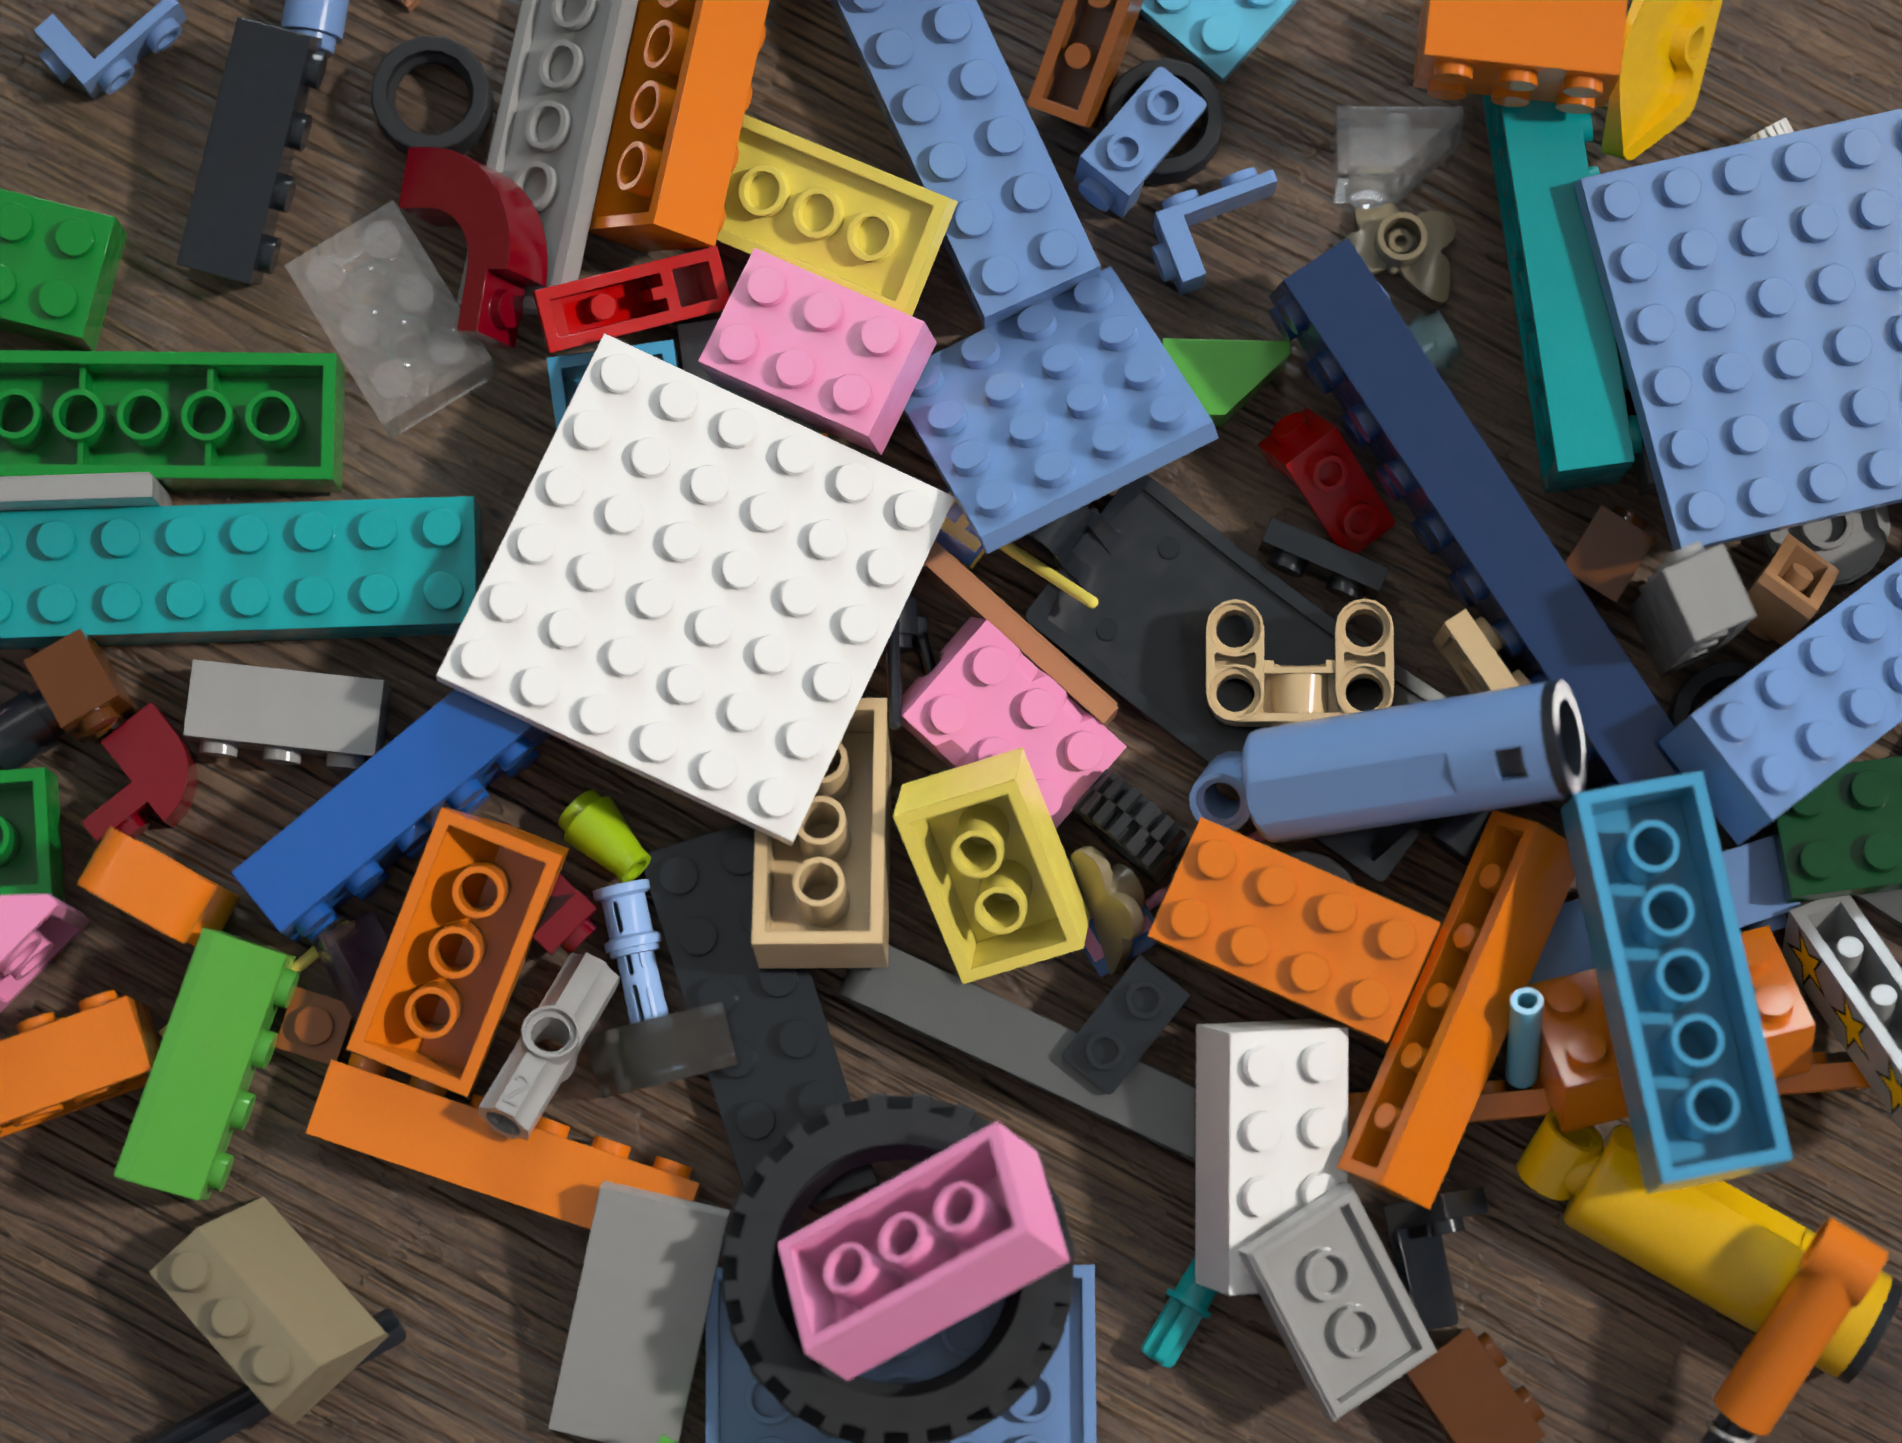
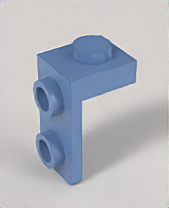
M162 0L94 59L55 15L52 14L34 29L46 47L38 56L62 83L72 76L87 94L95 100L104 91L106 94H112L122 88L134 75L135 68L133 66L151 50L154 53H159L169 47L181 34L182 27L180 25L185 22L187 16L177 0Z
M1164 67L1156 68L1080 156L1074 180L1080 184L1078 190L1081 195L1095 208L1103 212H1107L1110 208L1123 218L1138 201L1146 178L1203 114L1206 108V101Z
M1256 168L1243 169L1220 181L1222 188L1201 196L1198 195L1196 189H1191L1175 194L1161 203L1163 210L1155 212L1153 223L1159 244L1152 246L1151 250L1162 280L1166 282L1173 279L1179 295L1202 288L1206 277V271L1188 227L1274 195L1278 184L1274 170L1258 174Z

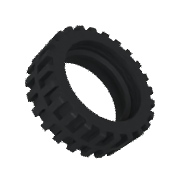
M886 1093L866 1095L867 1098L846 1104L839 1102L824 1108L821 1114L805 1123L800 1124L799 1122L784 1133L785 1137L768 1154L764 1153L752 1168L754 1171L742 1192H738L731 1208L733 1211L727 1234L723 1236L721 1249L723 1276L720 1284L722 1301L725 1302L731 1326L729 1329L736 1346L739 1347L751 1368L749 1370L760 1385L764 1386L777 1399L780 1405L793 1416L800 1418L822 1433L853 1443H943L958 1439L997 1419L1009 1410L1036 1383L1058 1348L1064 1333L1074 1292V1250L1064 1215V1208L1058 1194H1055L1045 1176L1069 1262L1008 1294L1000 1318L992 1333L970 1358L947 1373L920 1382L889 1384L875 1382L859 1376L847 1381L805 1354L777 1243L794 1234L800 1218L813 1199L826 1186L845 1173L863 1165L880 1161L909 1160L924 1162L993 1123L976 1114L975 1110L959 1103L954 1105L932 1099L930 1095L912 1093V1096H887Z

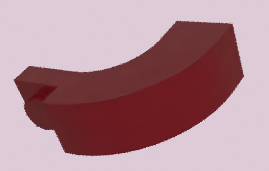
M409 147L398 208L435 226H460L466 238L468 265L457 332L494 348H515L519 323L523 316L525 288L546 287L548 253L546 237L536 208L523 189L513 180L465 155L438 147Z

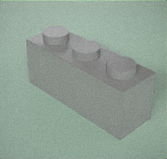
M193 659L183 736L192 743L200 744L199 754L237 758L238 748L263 751V761L284 765H300L302 755L327 758L326 768L354 772L384 748L391 688L384 680Z

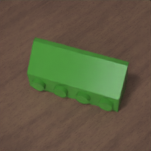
M202 928L113 1176L197 1201L208 1200L212 1190L219 1192L223 1190L234 1161V1155L226 1153L234 1128L241 1131L245 1129L255 1104L256 1094L248 1092L256 1067L263 1070L266 1069L277 1043L278 1033L270 1031L278 1006L285 1009L288 1008L298 985L300 973L292 970L296 956L225 931Z

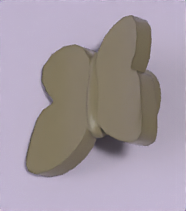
M1380 195L1367 196L1361 200L1354 213L1355 225L1358 231L1350 233L1346 238H1349L1371 273L1374 275L1384 270H1387L1391 275L1399 273L1403 280L1421 297L1435 305L1444 306L1450 293V264L1448 258L1442 252L1450 246L1455 236L1456 228L1452 219L1441 211L1429 210L1418 215L1409 212H1399L1397 206L1391 200Z
M1083 846L1071 854V859H1068L1090 916L1094 919L1108 971L1110 974H1113L1124 967L1132 950V939L1139 936L1144 929V917L1141 911L1145 903L1144 891L1136 875L1127 866L1115 864L1110 867L1103 853L1095 847Z

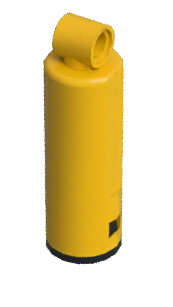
M1551 1110L1517 1162V1171L1521 1179L1530 1188L1553 1200H1569L1563 1216V1220L1568 1227L1754 1333H1757L1795 1275L1806 1248L1816 1234L1723 1180L1647 1195L1632 1129L1623 1124L1614 1126L1604 1139L1594 1126L1562 1133L1554 1111ZM1881 1271L1863 1301L1856 1308L1852 1307L1814 1367L1844 1384H1849L1867 1363L1889 1326L1902 1296V1282Z

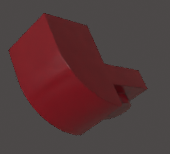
M150 702L101 741V744L132 782L81 821L99 844L109 827L135 840L150 826L151 823L146 817L154 811L163 822L174 828L185 817L193 803L198 779L193 753L163 712Z

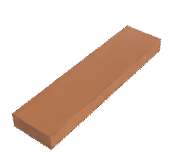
M935 540L921 571L972 617L987 619L1020 649L1021 653L1030 662L1059 684L1074 702L1107 727L1117 715L1118 703Z

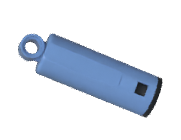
M1563 679L1259 728L1248 734L1243 752L1227 751L1221 753L1207 765L1191 789L1189 795L1190 809L1198 822L1200 817H1203L1232 831L1239 829L1251 818L1261 837L1271 843H1280L1571 798L1575 793L1584 792L1587 782V753L1582 720L1576 699L1569 685ZM1216 783L1231 785L1238 792L1240 801H1231L1219 793Z

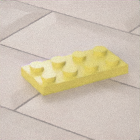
M744 114L737 145L739 158L734 171L731 173L724 204L725 221L717 235V240L749 254H752L754 248L913 316L958 201Z

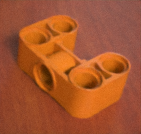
M109 827L77 883L91 893L183 944L188 942L195 947L203 927L222 931L241 898L138 839L134 840L112 827Z

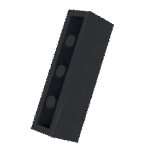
M237 18L177 265L247 284L262 283L264 273L271 275L274 272L281 249V238L274 237L279 212L287 213L289 211L296 190L297 179L295 176L289 175L295 150L302 152L305 149L312 125V115L305 113L310 89L318 90L320 88L326 71L327 53L320 52L323 38L248 18Z

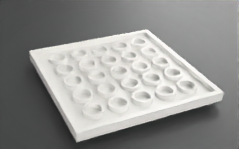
M604 333L439 669L437 681L792 846L955 497Z

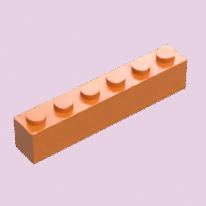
M1492 810L1336 1168L1387 1194L1430 1210L1509 1029L1511 996L1517 989L1527 987L1574 880L1575 874L1568 843L1565 838L1538 822Z
M351 1053L348 1064L331 1059L306 1130V1134L589 1230L592 1227L598 1194L603 1180L697 1202L702 1189L700 1183L689 1180L692 1167L656 1156L653 1167L629 1160L628 1157L632 1147L595 1135L591 1147L569 1140L567 1136L571 1128L570 1126L544 1117L540 1118L528 1140L521 1138L511 1140L493 1131L490 1125L478 1116V1108L484 1097L473 1094L469 1106L445 1098L448 1089L416 1076H411L408 1085L385 1078L388 1065Z

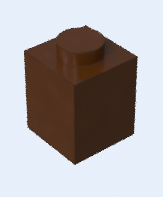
M1601 505L1567 557L1565 564L1589 600L1609 612L1618 601L1656 538L1645 532L1648 524L1635 513L1621 506H1615L1611 511Z

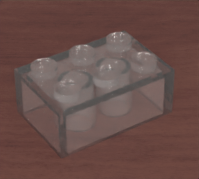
M394 200L284 265L391 439L499 374L482 342L457 332L460 306Z

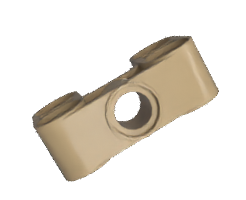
M1237 599L1224 601L1216 606L1208 617L1206 625V695L1209 710L1217 720L1225 725L1234 727L1276 726L1362 712L1353 708L1346 698L1348 686L1355 680L1362 678L1373 680L1382 689L1383 700L1375 709L1391 707L1394 694V626L1388 610L1375 600H1354L1343 607L1337 616L1335 627V660H1326V663L1320 665L1275 664L1274 660H1264V625L1262 616L1256 607L1246 601ZM1364 614L1378 620L1382 627L1383 635L1377 643L1369 647H1360L1349 640L1346 636L1345 628L1348 622L1355 616ZM1238 615L1249 620L1254 628L1251 640L1244 646L1237 648L1228 647L1223 644L1217 637V629L1225 618ZM1240 679L1250 684L1254 690V699L1249 707L1243 711L1232 712L1220 705L1217 700V693L1221 685L1226 681Z

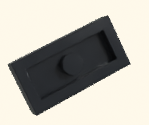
M1271 518L1258 550L1269 555L1267 564L1274 569L1297 578H1302L1304 571L1328 581L1325 587L1326 590L1351 602L1362 599L1363 596L1375 600L1390 569L1275 518Z

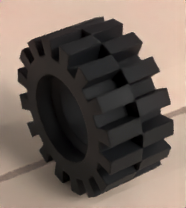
M1106 769L1072 807L1077 817L1085 822V825L1092 832L1096 833L1101 841L1115 850V853L1123 860H1127L1133 868L1139 872L1141 871L1148 879L1153 880L1157 884L1161 883L1180 861L1191 840L1180 827L1174 824L1175 821L1158 809L1159 807L1152 800H1148L1140 790L1131 786L1120 775L1117 776L1111 770Z

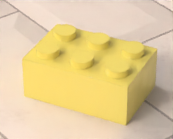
M1023 747L902 784L893 818L962 984L1084 948L1090 913Z

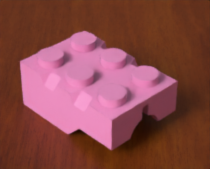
M970 617L939 652L942 655L940 656L941 661L928 675L918 677L902 695V726L950 769L1023 747L1056 829L1073 810L1072 807L1099 776L1112 765L1127 746L1095 717L1084 711L1074 702L1067 692L1049 675L1030 662L1021 653L1020 649L987 619Z

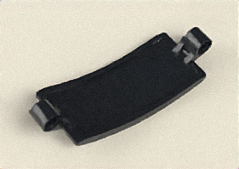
M1147 474L1120 487L1101 514H1099L1095 507L1084 505L1022 536V538L1059 568L1058 573L1098 599V606L1096 608H1088L1049 582L1026 613L1027 623L1103 686L1207 765L1221 753L1227 751L1243 752V747L1249 733L1259 728L1270 727H1234L1225 725L1217 720L1209 710L1206 695V625L1209 615L1216 606L1224 601L1237 599L1246 601L1256 607L1262 616L1264 625V660H1274L1275 664L1294 666L1320 665L1326 663V660H1335V627L1337 621L1256 561ZM1238 615L1225 618L1217 629L1219 640L1226 646L1233 648L1242 647L1247 644L1254 633V628L1250 621ZM1345 628L1346 636L1353 644L1360 647L1371 646L1348 628ZM1394 662V694L1391 707L1447 698ZM1240 679L1226 681L1221 685L1217 693V700L1220 705L1232 712L1243 711L1250 706L1254 699V690L1250 684ZM1357 679L1346 689L1347 701L1353 708L1359 711L1373 710L1383 700L1382 689L1371 679ZM1492 810L1312 837L1310 839L1371 880L1382 882L1390 875L1418 836L1468 866Z

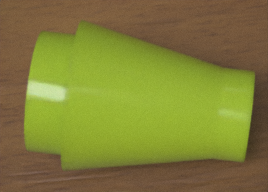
M589 790L571 802L559 818L558 826L565 832L564 841L613 873L622 883L636 879L651 861V856L641 847L610 796L601 797L596 790Z

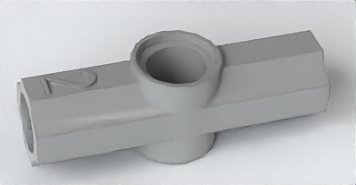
M587 952L584 954L571 953L539 1007L531 1011L524 1019L520 1039L478 1108V1116L485 1120L493 1131L511 1140L515 1138L528 1140L561 1082L566 1081L573 1074L577 1064L578 1053L620 982L619 975L614 973L605 961ZM551 1039L558 1041L564 1047L556 1052H546L540 1050L535 1044L541 1040Z

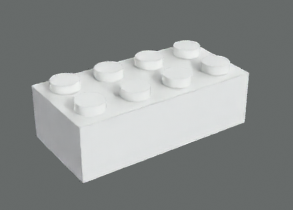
M1316 1019L1196 1025V1284L1226 1295L1259 1293L1237 1251L1341 1182L1347 1183V1173L1336 1167L1348 1142V1027Z

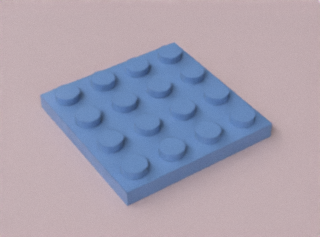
M1111 266L1100 271V276H1093L1078 283L1074 289L1041 304L1029 306L1021 313L983 329L931 355L903 410L904 415L952 496L955 497V501L987 554L1218 439L1212 419Z

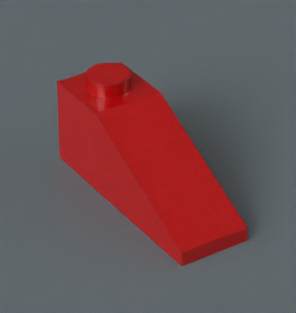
M718 246L532 291L548 354L601 341L604 333L611 337H617L724 310L730 298Z

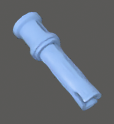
M649 879L624 882L592 891L594 901L601 902L609 941L604 944L605 953L609 954L610 960L617 959L628 1017L641 1069V1078L682 1069L681 1063L678 1061L667 1003L655 956V950L660 949L659 943L662 942L660 932L654 931L652 928L645 892L650 889Z

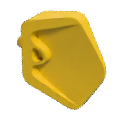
M1723 0L1632 1L1626 17L1621 76L1608 102L1602 141V152L1604 154L1631 161L1690 116L1698 99Z

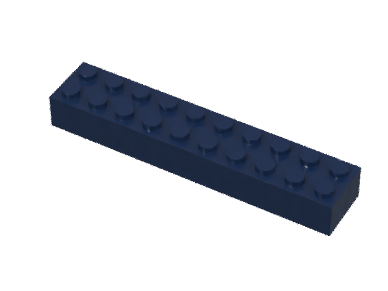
M1346 238L1284 279L1269 295L1274 307L1268 310L1274 325L1288 342L1295 338L1298 340L1310 358L1309 361L1304 363L1305 370L1310 379L1323 395H1327L1332 391L1346 412L1339 417L1344 430L1358 448L1361 449L1368 445L1381 465L1375 470L1380 484L1393 501L1397 502L1402 498L1416 517V520L1410 523L1416 538L1430 555L1439 552L1452 573L1446 576V581L1456 598L1466 609L1474 605L1479 614L1493 628L1503 647L1496 652L1502 662L1509 658L1515 668L1520 670L1531 684L1563 679L1569 685L1576 699L1583 725L1587 753V776L1594 785L1588 791L1682 774L1658 743L1675 727L1349 238Z

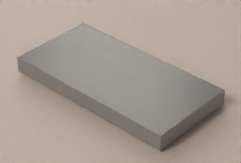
M603 1180L598 1194L548 1429L605 1443H657L662 1434L679 1443L730 1210Z

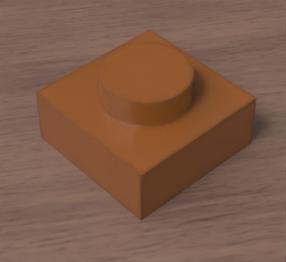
M297 987L286 1010L275 1048L326 1065L330 1064L331 1059L340 1062L359 1007Z

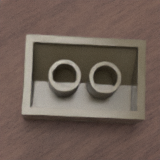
M261 1197L197 1227L149 1272L269 1411L291 1425H295L389 1336L266 1197Z

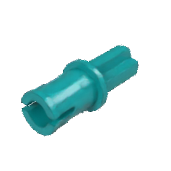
M1195 1256L1175 1290L1168 1288L1165 1292L1170 1298L1141 1345V1351L1145 1356L1167 1368L1175 1365L1201 1319H1210L1212 1314L1207 1309L1218 1291L1195 1283Z

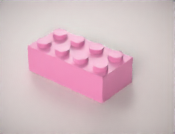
M997 1121L777 1243L805 1354L847 1381L1069 1262L1038 1152Z

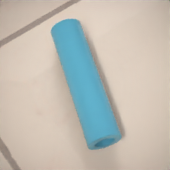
M1530 987L1517 989L1512 994L1510 1002L1505 1077L1510 1085L1521 1089L1531 1087L1538 1078L1544 999L1538 990Z

